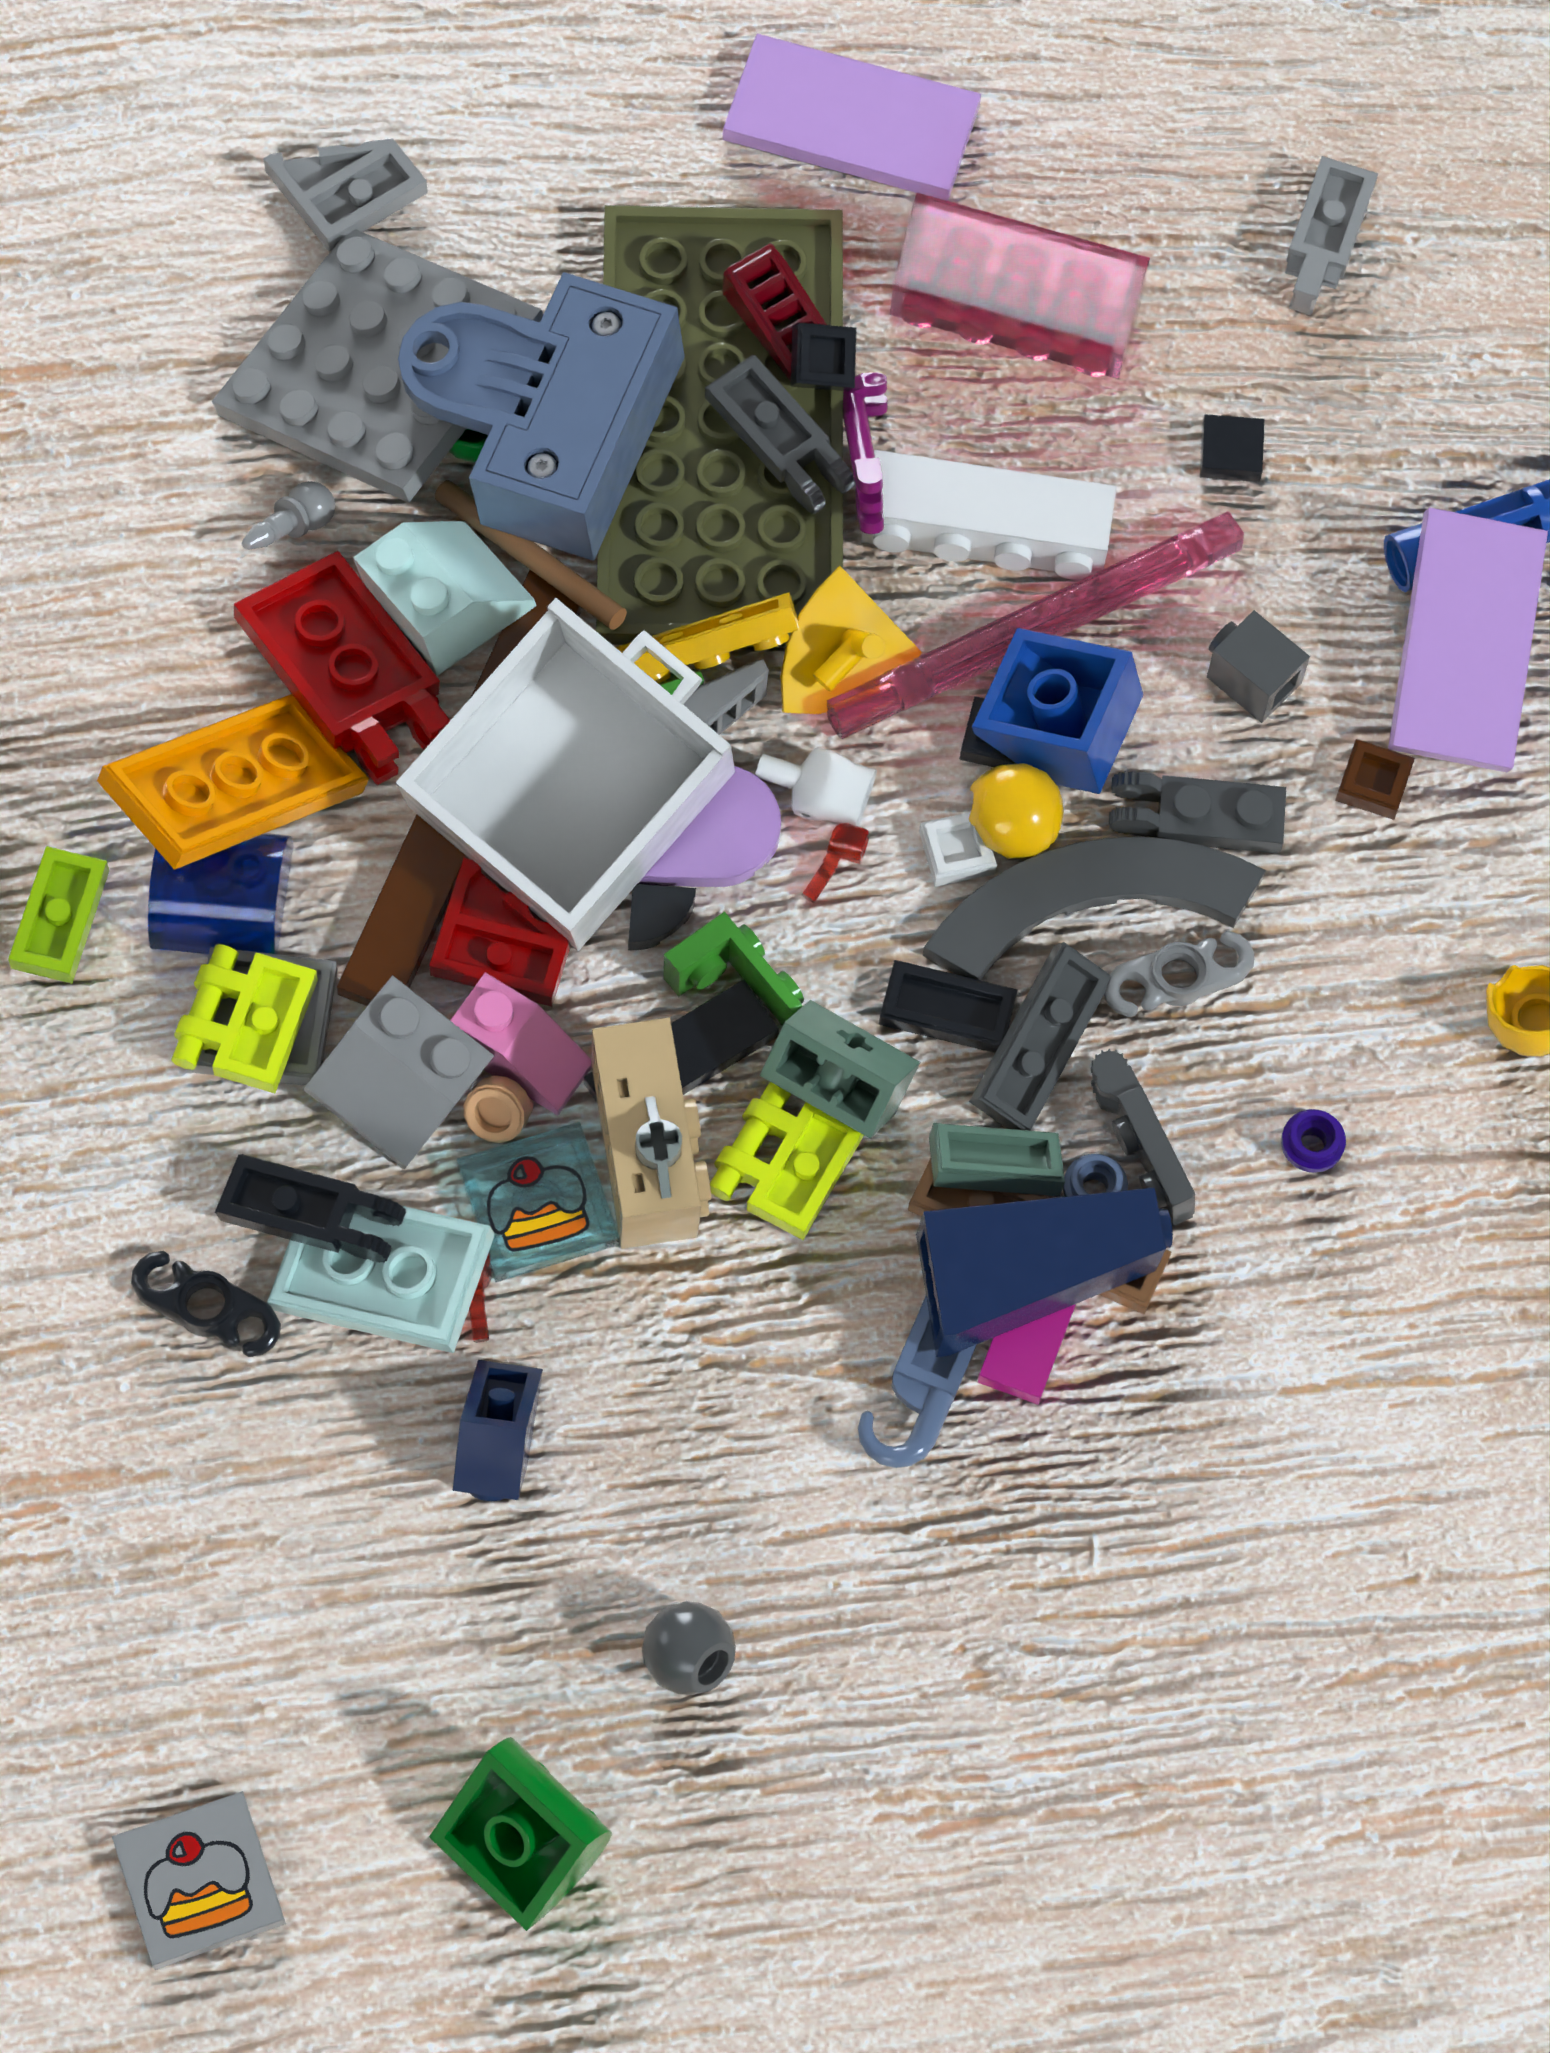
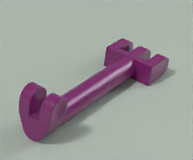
M879 372L856 375L855 388L850 391H843V420L855 481L856 512L859 528L866 534H877L884 529L883 474L879 457L875 458L868 417L883 415L888 410V399L884 394L887 391V377Z

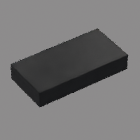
M894 960L879 1018V1025L996 1053L1008 1031L1018 989Z

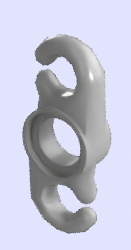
M1231 931L1222 933L1221 943L1234 948L1239 956L1235 967L1224 968L1213 960V954L1217 947V941L1214 938H1206L1197 945L1187 942L1169 943L1158 951L1118 965L1110 974L1111 978L1106 985L1104 996L1108 1005L1118 1014L1130 1018L1135 1016L1138 1011L1137 1005L1126 1001L1120 994V985L1123 981L1135 980L1145 987V995L1141 1002L1144 1010H1153L1162 1003L1172 1006L1189 1005L1200 997L1242 982L1254 967V952L1250 943L1240 934ZM1170 961H1185L1195 969L1197 980L1191 986L1177 988L1165 981L1161 969Z

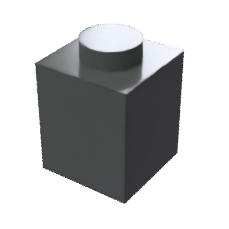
M1253 610L1238 626L1233 621L1229 622L1212 640L1209 651L1213 654L1206 677L1259 722L1263 723L1302 684L1310 656Z

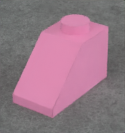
M486 972L450 1020L494 1055L484 1071L492 1076H504L517 1082L526 1091L531 1100L557 1116L584 1080V1076L592 1068L591 1059L537 1003Z

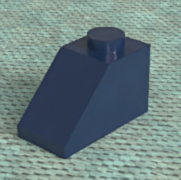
M478 1360L459 1424L452 1491L470 1493L475 1498L484 1501H499L504 1498L519 1500L528 1465L543 1369Z

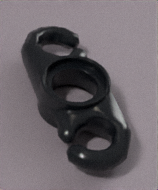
M165 1251L147 1254L138 1261L132 1270L131 1285L139 1300L146 1306L184 1326L192 1334L202 1337L217 1336L227 1346L236 1347L240 1343L238 1333L239 1322L248 1317L260 1318L264 1324V1333L259 1339L249 1341L242 1346L243 1354L248 1357L265 1354L274 1347L280 1337L281 1323L273 1308L265 1301L232 1284L219 1273L213 1271L196 1272L184 1261H176L172 1265L173 1285L162 1291L153 1290L148 1284V1275L154 1268L167 1265L170 1262L169 1254ZM200 1289H215L225 1298L223 1309L213 1318L199 1319L191 1315L187 1310L189 1298Z

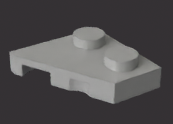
M393 138L368 141L357 147H345L343 145L318 148L319 156L283 160L282 153H274L263 158L265 172L329 252L332 251L341 238L356 229L363 232L428 193L427 180Z

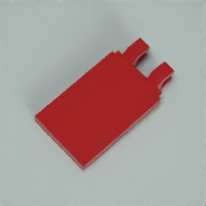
M339 551L234 603V619L335 750L340 747L344 753L354 749L360 765L376 785L398 775L399 767L393 760L399 758V749L386 733L388 730L407 721L412 737L425 750L449 723L450 719L439 706V699L436 697L439 695L440 680Z

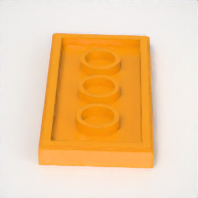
M292 694L102 766L97 779L102 788L174 870L360 795L369 781L366 774L347 753H344L340 747L335 750Z

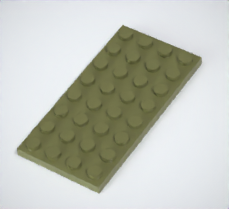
M605 205L603 284L677 307L685 355L597 553V589L627 611L623 623L614 630H611L596 619V632L612 645L630 643L644 630L653 636L790 592L798 617L800 611L818 587L838 566L843 568V493L841 494L840 491H837L823 477L815 460H813L802 469L820 488L826 500V505L816 514L807 512L802 504L798 503L792 496L785 481L780 483L705 399L706 386L750 356L755 355L829 437V445L838 453L843 461V391L791 387L790 380L722 294L724 271L729 266L772 243L788 263L826 324L843 326V210ZM778 295L761 305V307L765 311L783 299ZM793 315L774 327L778 332L799 319L796 315ZM791 343V344H789L787 347H788L789 351L792 353V343ZM787 641L776 647H786Z

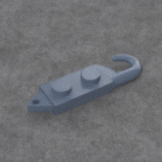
M926 1296L892 1376V1388L896 1397L906 1407L919 1414L908 1440L903 1445L896 1447L881 1443L874 1435V1416L870 1411L862 1413L858 1425L859 1440L867 1455L879 1464L892 1468L912 1466L924 1459L934 1447L977 1346L974 1345L950 1356L936 1357Z

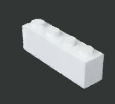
M874 450L875 458L879 457L883 474L884 529L877 534L862 532L861 543L874 544L877 548L887 552H903L908 549L934 553L941 559L953 562L966 559L994 562L1001 568L1013 571L1025 570L1027 568L1053 571L1061 577L1072 580H1081L1088 577L1102 579L1117 486Z

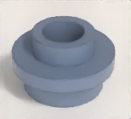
M1088 1154L1079 1157L1071 1163L1064 1176L1063 1192L1065 1197L1087 1195L1088 1193L1085 1191L1083 1184L1088 1180L1102 1182L1106 1187V1192L1128 1190V1180L1123 1168L1114 1159L1102 1154Z

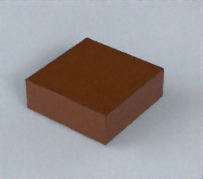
M1356 739L1335 801L1394 820L1415 758Z

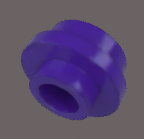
M1308 1109L1296 1113L1287 1121L1281 1135V1147L1287 1160L1296 1168L1306 1172L1318 1173L1332 1168L1341 1159L1346 1146V1136L1342 1125L1334 1116L1322 1110ZM1307 1135L1317 1136L1323 1142L1324 1148L1319 1151H1310L1304 1147L1301 1139Z

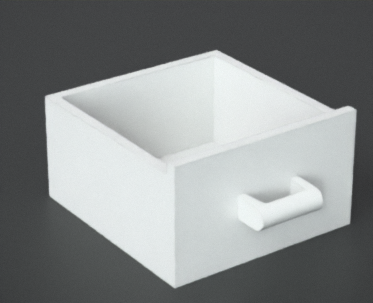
M555 598L549 604L548 611L396 781V784L408 807L469 859L476 862L483 871L504 889L512 892L529 907V910L543 922L549 923L567 938L569 944L579 951L735 773L731 744L683 705L701 684V677L645 630L621 653L560 600ZM646 651L682 680L672 695L634 664Z

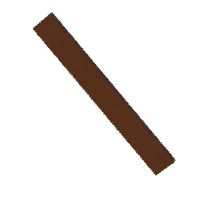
M529 570L522 586L535 599L537 606L500 632L471 697L548 611L549 604L555 598L560 600L577 616H580L583 608ZM418 814L414 818L337 985L339 996L365 1006L370 1004L392 975L410 989L450 901L463 858L469 859Z

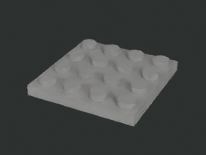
M355 229L340 239L215 396L212 403L218 416L409 503L466 428L439 420L422 411L406 393L398 362L404 335L416 319L435 307L456 302L481 304L537 322L541 321L543 312L540 308ZM438 343L428 344L420 349L417 353V358L427 363L438 362L446 356L449 349Z

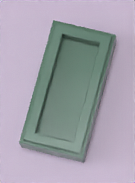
M933 1123L929 1135L934 1187L1060 1197L1065 1179L1059 1133Z

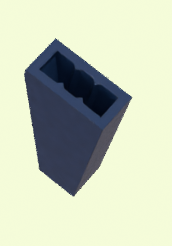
M1155 1187L924 1211L916 1238L936 1357L950 1356L1155 1272L1166 1248H1170L1173 1241L1170 1214L1167 1209H1159Z

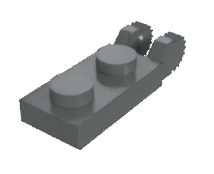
M755 355L750 356L705 387V399L780 483L785 481L792 496L798 503L802 504L807 512L816 514L826 505V500L820 488L802 469L813 460H815L823 477L841 494L855 486L853 473L846 465V462H843L838 453L829 445V437Z
M1118 772V774H1114V777H1112V793H1115V796H1120V798L1159 802L1158 813L1149 808L1116 807L1115 810L1112 809L1109 812V828L1125 835L1132 834L1135 836L1174 839L1207 847L1281 853L1284 841L1287 787L1162 775L1161 779L1147 772Z
M1108 1049L1106 1052L1102 1050L1101 1054H1096L1095 1060H1092V1067H1090L1092 1073L1091 1087H1093V1093H1096V1100L1100 1108L1118 1115L1119 1118L1112 1121L1113 1130L1126 1156L1137 1153L1146 1171L1145 1174L1139 1176L1142 1189L1155 1187L1159 1209L1164 1208L1168 1210L1172 1226L1193 1218L1195 1213V1192L1131 1065H1127V1059L1123 1058V1053L1119 1054L1117 1050L1110 1051Z

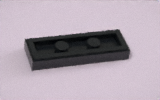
M744 979L671 1023L683 1095L778 1037V1026ZM590 1072L584 1076V1085L597 1102L593 1072Z

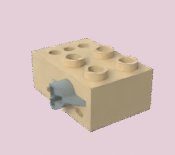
M670 1017L593 1028L591 1067L620 1247L625 1249L697 1238L700 1217L709 1216L708 1200H711V1188L706 1161L694 1162L693 1155L699 1154L698 1137H701L699 1114L695 1098L683 1099Z

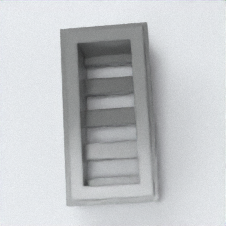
M759 659L699 686L683 705L720 735L767 695L769 669L763 659L760 661Z

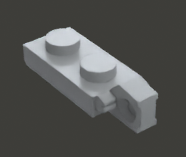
M1324 156L1321 157L1286 259L1288 264L1285 274L1298 277L1289 309L1312 316L1322 285L1336 289L1339 279H1343L1377 181L1378 173Z

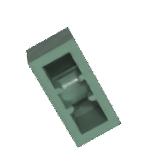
M809 1000L784 1022L759 1076L871 1139L896 1114L920 1065V1061L814 1001Z

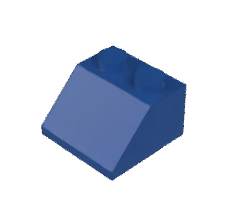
M1017 628L972 725L973 732L1015 763H1025L1046 772L1057 785L1100 794L1143 698V691L1131 651Z

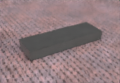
M1065 942L1054 945L969 1102L1007 1129L1031 1131L1106 991V985L1111 978L1110 974Z

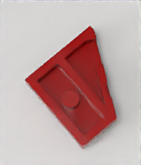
M463 858L429 964L430 976L475 987L486 972L533 1002L552 1007L570 951L569 940L549 923L534 918L529 911V907L512 892L509 891L506 894L482 874L481 867L476 862Z

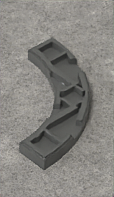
M1115 837L1070 844L1043 852L1020 862L983 884L964 899L941 923L924 946L923 956L956 975L982 980L989 969L1008 949L1030 934L1032 928L1062 913L1067 915L1091 907L1117 904V900L1128 899L1156 900V904L1187 909L1211 917L1234 928L1261 884L1266 870L1237 856L1207 846L1174 839Z

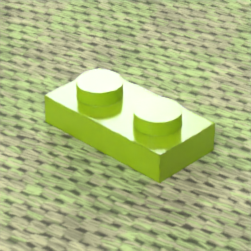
M46 846L8 958L11 969L73 983L109 874L107 860Z

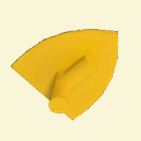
M838 566L818 587L797 617L799 630L791 632L790 639L786 643L780 676L782 712L822 714L850 708L878 695L900 677L922 654L919 648L841 566Z

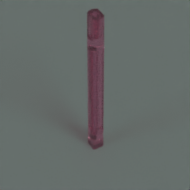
M1229 511L1202 524L1191 527L1163 542L827 700L828 720L839 738L844 739L999 666L1017 628L1060 637L1242 550L1244 532Z

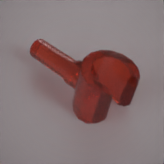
M842 823L834 828L827 854L822 860L823 863L801 894L806 900L815 903L835 871H837L841 859L861 864L869 842V831L849 823Z
M489 1253L469 1308L473 1342L475 1343L490 1340L484 1302L486 1298L485 1288L488 1287L492 1279Z

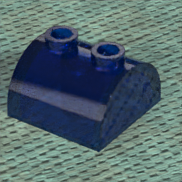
M264 833L175 870L155 848L148 900V937L150 948L209 954L210 947L222 944L235 950L278 954L294 848L292 837Z

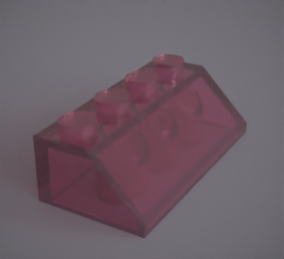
M916 193L893 282L890 315L900 317L915 327L927 328L932 326L959 334L962 338L972 343H992L1010 348L1032 360L1048 359L1070 365L1079 372L1089 376L1105 375L1119 379L1138 321L1150 258Z

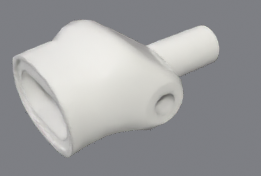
M815 748L801 765L763 753L755 775L760 779L792 789L791 807L796 815L808 820L836 822L856 831L871 794L877 769L853 763L834 751L825 748Z

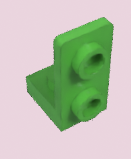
M725 911L664 954L663 979L678 997L694 986L700 990L714 983L725 972L727 968L726 963L729 962L782 1026L785 1021L803 1007L802 1003L804 1002L803 994L795 981L784 971L776 974L763 958L765 950L755 933L745 924L737 927Z

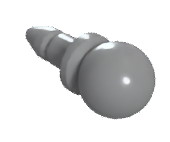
M308 481L298 484L291 490L288 496L279 499L275 503L274 514L265 518L263 522L255 524L242 540L243 548L250 550L267 547L285 535L300 538L308 530H317L324 527L330 522L335 512V501L332 493L326 486L318 482Z

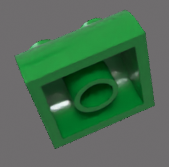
M509 1737L497 1743L485 1753L429 1838L527 1931L549 1913L581 1880L607 1846L612 1832L590 1809L586 1808L555 1779L542 1763L535 1760L516 1740Z

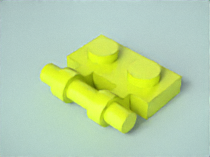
M217 944L214 947L209 963L202 964L196 976L194 986L198 991L189 1015L181 1016L174 1036L178 1043L171 1061L179 1067L193 1070L196 1068L202 1050L213 1049L218 1051L212 1065L215 1076L275 1094L318 982L317 970L256 952L246 975L233 971L239 953L229 946ZM230 997L237 1000L228 1026L213 1022L222 999Z
M769 1082L760 1099L753 1098L743 1113L742 1118L745 1124L732 1146H724L714 1162L718 1170L710 1182L711 1193L722 1200L729 1201L739 1183H748L754 1186L755 1189L747 1201V1211L804 1240L864 1135L805 1102L797 1117L784 1111L783 1108L791 1093ZM767 1135H775L782 1139L783 1142L770 1164L755 1158Z

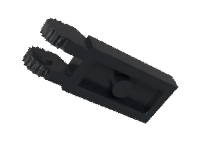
M238 1154L215 1210V1214L220 1221L337 1253L342 1249L355 1257L379 1263L387 1262L392 1250L391 1245L376 1235L350 1229L349 1226L354 1213L356 1212L371 1221L392 1226L401 1225L406 1214V1209L399 1205L398 1202L360 1191L355 1184L243 1154Z

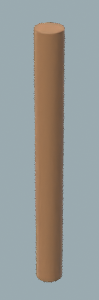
M446 480L439 485L435 492L436 501L611 630L618 628L623 623L627 614L626 609L535 542L481 525L474 498L452 481Z

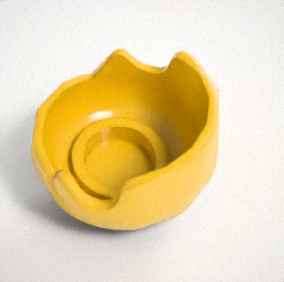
M1025 763L999 765L991 768L973 782L970 787V791L973 792V804L969 815V822L975 826L976 831L987 848L1006 858H1029L1046 850L1055 842L1063 820V800L1057 784L1046 772Z
M1512 965L1495 984L1489 983L1487 986L1486 1008L1489 1029L1503 1047L1519 1055L1536 1057L1550 1054V967L1537 965L1519 968L1516 965Z

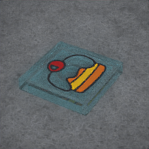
M580 1122L457 1158V1167L475 1222L489 1225L495 1234L487 1256L495 1283L619 1245V1235Z

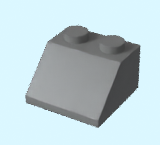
M392 975L303 1090L405 1169L482 1073L494 1055Z

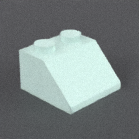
M465 521L403 522L353 557L362 582L437 676L537 606L535 599Z

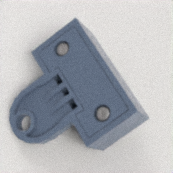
M563 272L540 322L481 304L456 302L435 307L416 319L404 335L398 362L405 391L419 409L439 420L488 435L469 476L480 524L594 561L685 355L677 307ZM438 343L449 349L446 356L438 362L427 363L417 358V353L420 349L428 344Z

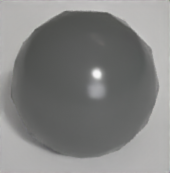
M689 1601L662 1609L646 1627L642 1646L644 1664L657 1684L676 1694L683 1695L705 1693L716 1688L732 1669L736 1652L734 1634L721 1613L702 1603Z

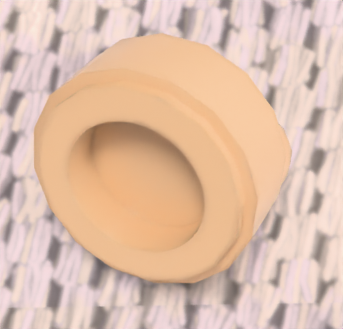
M494 1075L483 1078L469 1092L463 1105L464 1118L468 1127L478 1137L488 1142L503 1143L512 1140L522 1131L533 1111L534 1103L517 1082L504 1076Z

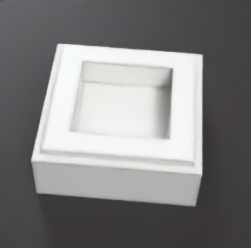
M971 812L920 823L919 833L935 887L994 875L996 873L997 864L993 850L986 847L975 826L969 822Z

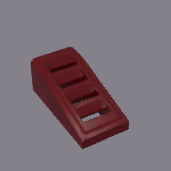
M770 243L729 266L724 271L722 294L791 382L792 353L787 346L792 343V326L797 323L827 324L788 263L775 246ZM778 295L782 297V301L765 311L761 307V305ZM793 315H796L799 319L778 332L774 327Z

